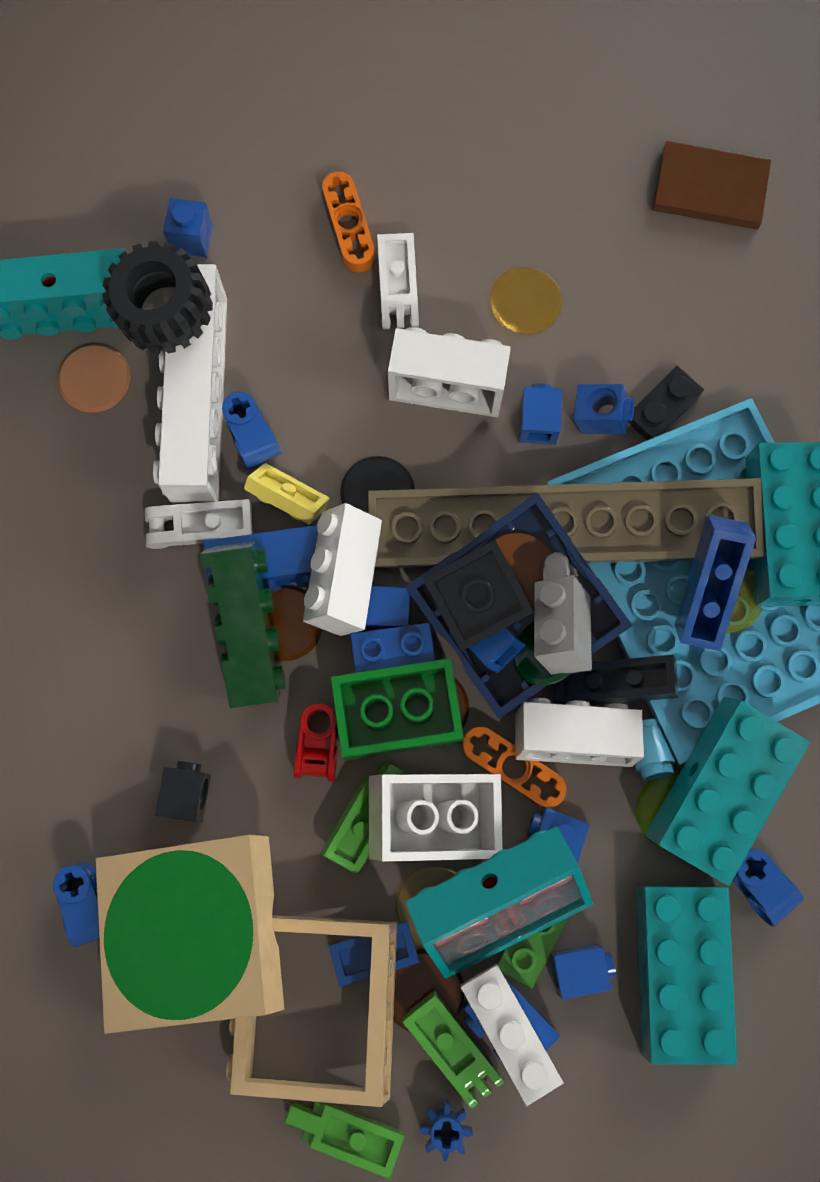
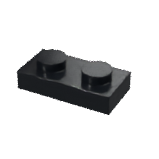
M677 365L634 407L633 420L627 421V423L647 441L658 437L701 396L705 389Z

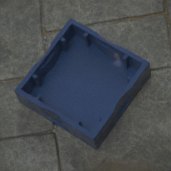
M538 492L496 521L484 533L466 546L447 556L405 587L437 633L456 651L466 674L498 719L545 686L533 685L523 680L514 668L513 659L499 673H496L486 667L469 648L460 651L423 578L503 535L511 533L528 534L542 541L551 553H554V551L564 553L569 560V565L572 564L578 571L577 574L579 576L577 578L579 583L590 596L591 655L633 626L601 580L593 573L573 545L570 537ZM534 614L509 628L519 637L521 632L534 621Z

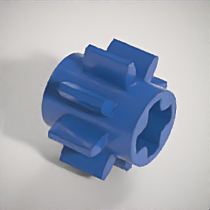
M445 1100L443 1108L437 1111L428 1106L427 1113L430 1118V1124L422 1123L419 1125L420 1133L430 1135L431 1137L425 1145L426 1152L429 1153L436 1148L442 1152L443 1161H447L449 1152H453L456 1149L464 1155L465 1148L462 1139L463 1137L473 1136L472 1127L461 1125V1122L467 1115L466 1109H459L456 1113L450 1109L449 1100ZM443 1122H451L452 1130L449 1133V1138H442L440 1129H442Z

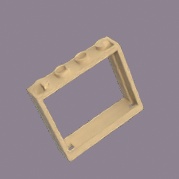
M272 915L273 928L277 932L372 937L365 1087L252 1078L256 1016L230 1019V1035L234 1036L233 1054L229 1056L226 1068L227 1079L231 1081L230 1094L382 1107L390 1099L397 922Z

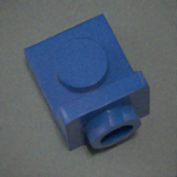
M548 807L542 808L541 814L534 812L528 827L527 836L531 837L536 832L549 830L557 826L578 863L590 824L555 812Z

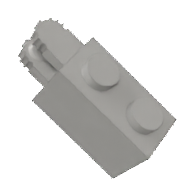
M554 551L544 560L543 581L535 582L534 657L551 675L592 670L590 596L579 583L577 578L579 576L577 574L578 571L572 564L569 565L568 558L564 553Z

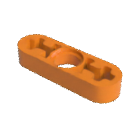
M340 171L332 172L323 180L322 190L344 265L350 271L356 273L365 272L374 264L375 253L374 244L357 190L350 175ZM336 186H340L341 190L344 191L345 203L340 205L337 193L334 191ZM346 215H352L359 221L352 229H344L338 222ZM358 239L359 249L364 255L361 259H357L356 255L353 254L352 241Z
M476 727L471 729L464 737L462 750L469 761L489 774H501V782L528 800L543 808L557 806L564 800L567 791L564 779L539 761L522 760L525 765L524 774L518 779L507 777L503 772L502 765L507 757L515 756V745L486 727ZM482 735L486 736L489 739L487 746L495 752L498 751L499 745L506 748V751L498 757L495 768L488 765V762L493 757L486 752H481L479 756L472 753L474 745L470 743L472 737L480 739ZM533 767L540 771L534 778L543 783L548 782L550 779L555 782L553 789L557 792L555 798L549 796L545 800L541 799L539 796L542 790L533 783L529 784L528 790L521 786L531 776Z

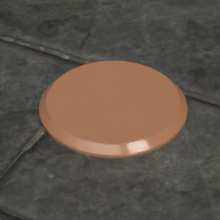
M97 343L83 345L69 353L60 365L57 376L58 389L63 399L71 407L87 413H99L116 406L125 397L131 382V371L125 357L115 348Z

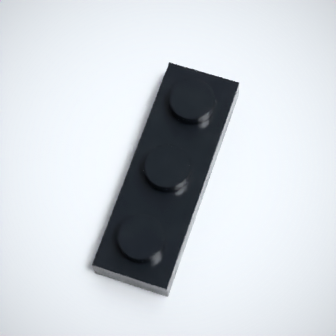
M674 655L592 662V670L571 673L556 683V704L566 705L570 701H586L590 705L678 698L677 662Z

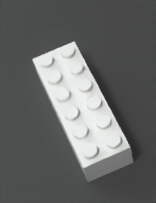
M196 264L212 294L210 298L213 302V310L207 311L211 317L208 326L202 325L200 327L203 334L199 339L195 336L189 339L191 345L185 349L182 345H178L174 353L168 354L166 350H161L159 354L160 372L164 373V385L159 386L157 389V404L159 410H162V423H156L155 441L156 445L160 447V460L154 461L153 478L155 484H158L161 488L162 494L166 495L172 505L219 501L227 297L216 264ZM163 288L165 302L171 299L175 288Z

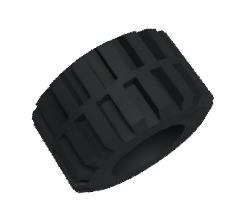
M149 241L148 247L143 248L141 243L132 246L133 252L127 254L124 251L118 256L121 261L118 264L112 263L108 268L111 277L104 278L102 285L107 291L102 294L103 302L108 307L106 311L125 337L143 351L148 348L151 353L160 354L161 349L164 348L169 354L176 352V346L182 345L185 349L191 345L189 339L193 336L199 339L203 334L200 327L202 325L208 326L211 320L207 311L213 310V302L210 298L212 294L204 277L188 253L182 248L177 250L174 244L165 242L163 247H161L158 241ZM164 287L175 288L173 296L163 306L151 310L142 309L146 298L152 292Z

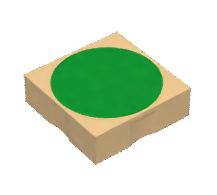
M244 835L96 858L104 1034L262 1016L284 1010L279 946L274 934L272 920L274 888L268 836Z

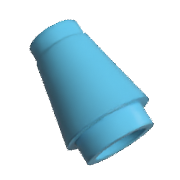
M657 719L642 720L644 758L636 763V771L641 773L642 780H657L673 775L672 765L675 764V760L658 726Z

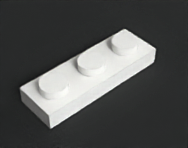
M497 964L492 965L460 985L526 1106L564 1084Z

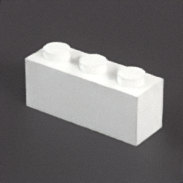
M347 503L322 512L317 524L318 537L315 553L311 559L312 571L309 588L304 597L305 611L303 622L339 636L365 630L381 530V519Z
M532 698L527 700V702H523L515 713V760L633 767L644 758L642 710L628 709L626 704L612 703L604 707H591L590 703L586 701H570L566 705L551 704V701L546 698Z

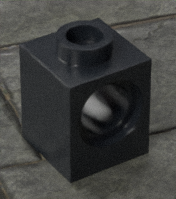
M177 761L176 768L164 767L155 816L203 822L211 775L200 772L201 764Z

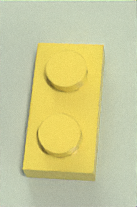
M267 463L261 465L247 477L244 490L255 495L260 501L272 504L288 513L293 519L303 521L308 525H311L325 511L330 499L328 496Z

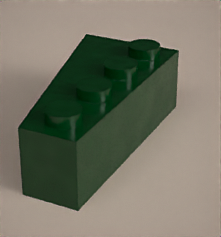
M257 540L210 546L200 553L202 568L211 567L212 574L208 575L206 589L209 603L219 608V614H215L214 630L218 645L225 646V653H221V666L229 707L237 708L278 702L280 690L286 689L283 666H276L274 651L280 650L278 629L277 627L270 628L268 612H274V601L271 588L264 589L262 573L268 572L266 550L258 549Z

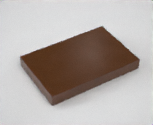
M666 141L663 147L653 211L758 230L762 224L771 160Z

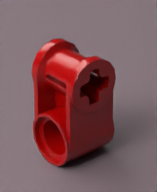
M312 704L302 713L299 740L294 759V779H301L302 775L327 777L328 782L335 781L338 758L337 718L335 711L325 704ZM323 711L330 716V727L327 731L317 734L310 728V719L313 714ZM318 760L324 761L325 764H309L307 761Z

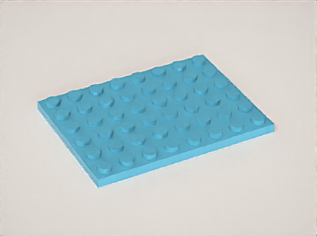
M750 398L550 480L546 485L747 479L745 459L758 443L775 442L753 399ZM749 559L721 651L680 643L674 625L693 561L587 563L633 625L616 637L625 658L674 655L676 658L678 698L646 701L653 718L657 719L658 726L675 760V765L687 762L724 696L742 700L777 722L820 703V606H756L753 559Z

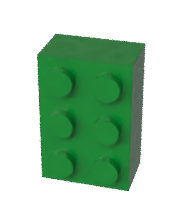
M451 658L331 677L341 754L344 760L463 743L464 736Z

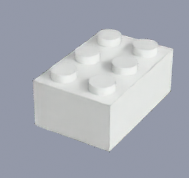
M409 327L405 330L396 328L388 368L389 400L498 417L511 346H505L493 339H484L480 342L467 340L463 336L454 333H446L442 336L429 334L425 330L416 327Z
M501 774L369 776V859L382 862L491 859L495 853L503 850Z

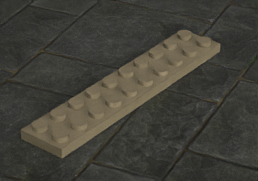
M761 478L368 491L369 514L382 520L374 569L433 567L450 554L466 546L484 533L492 524L537 492L568 534L573 545L586 563L694 561L707 514L748 523L756 537L750 559L765 557Z

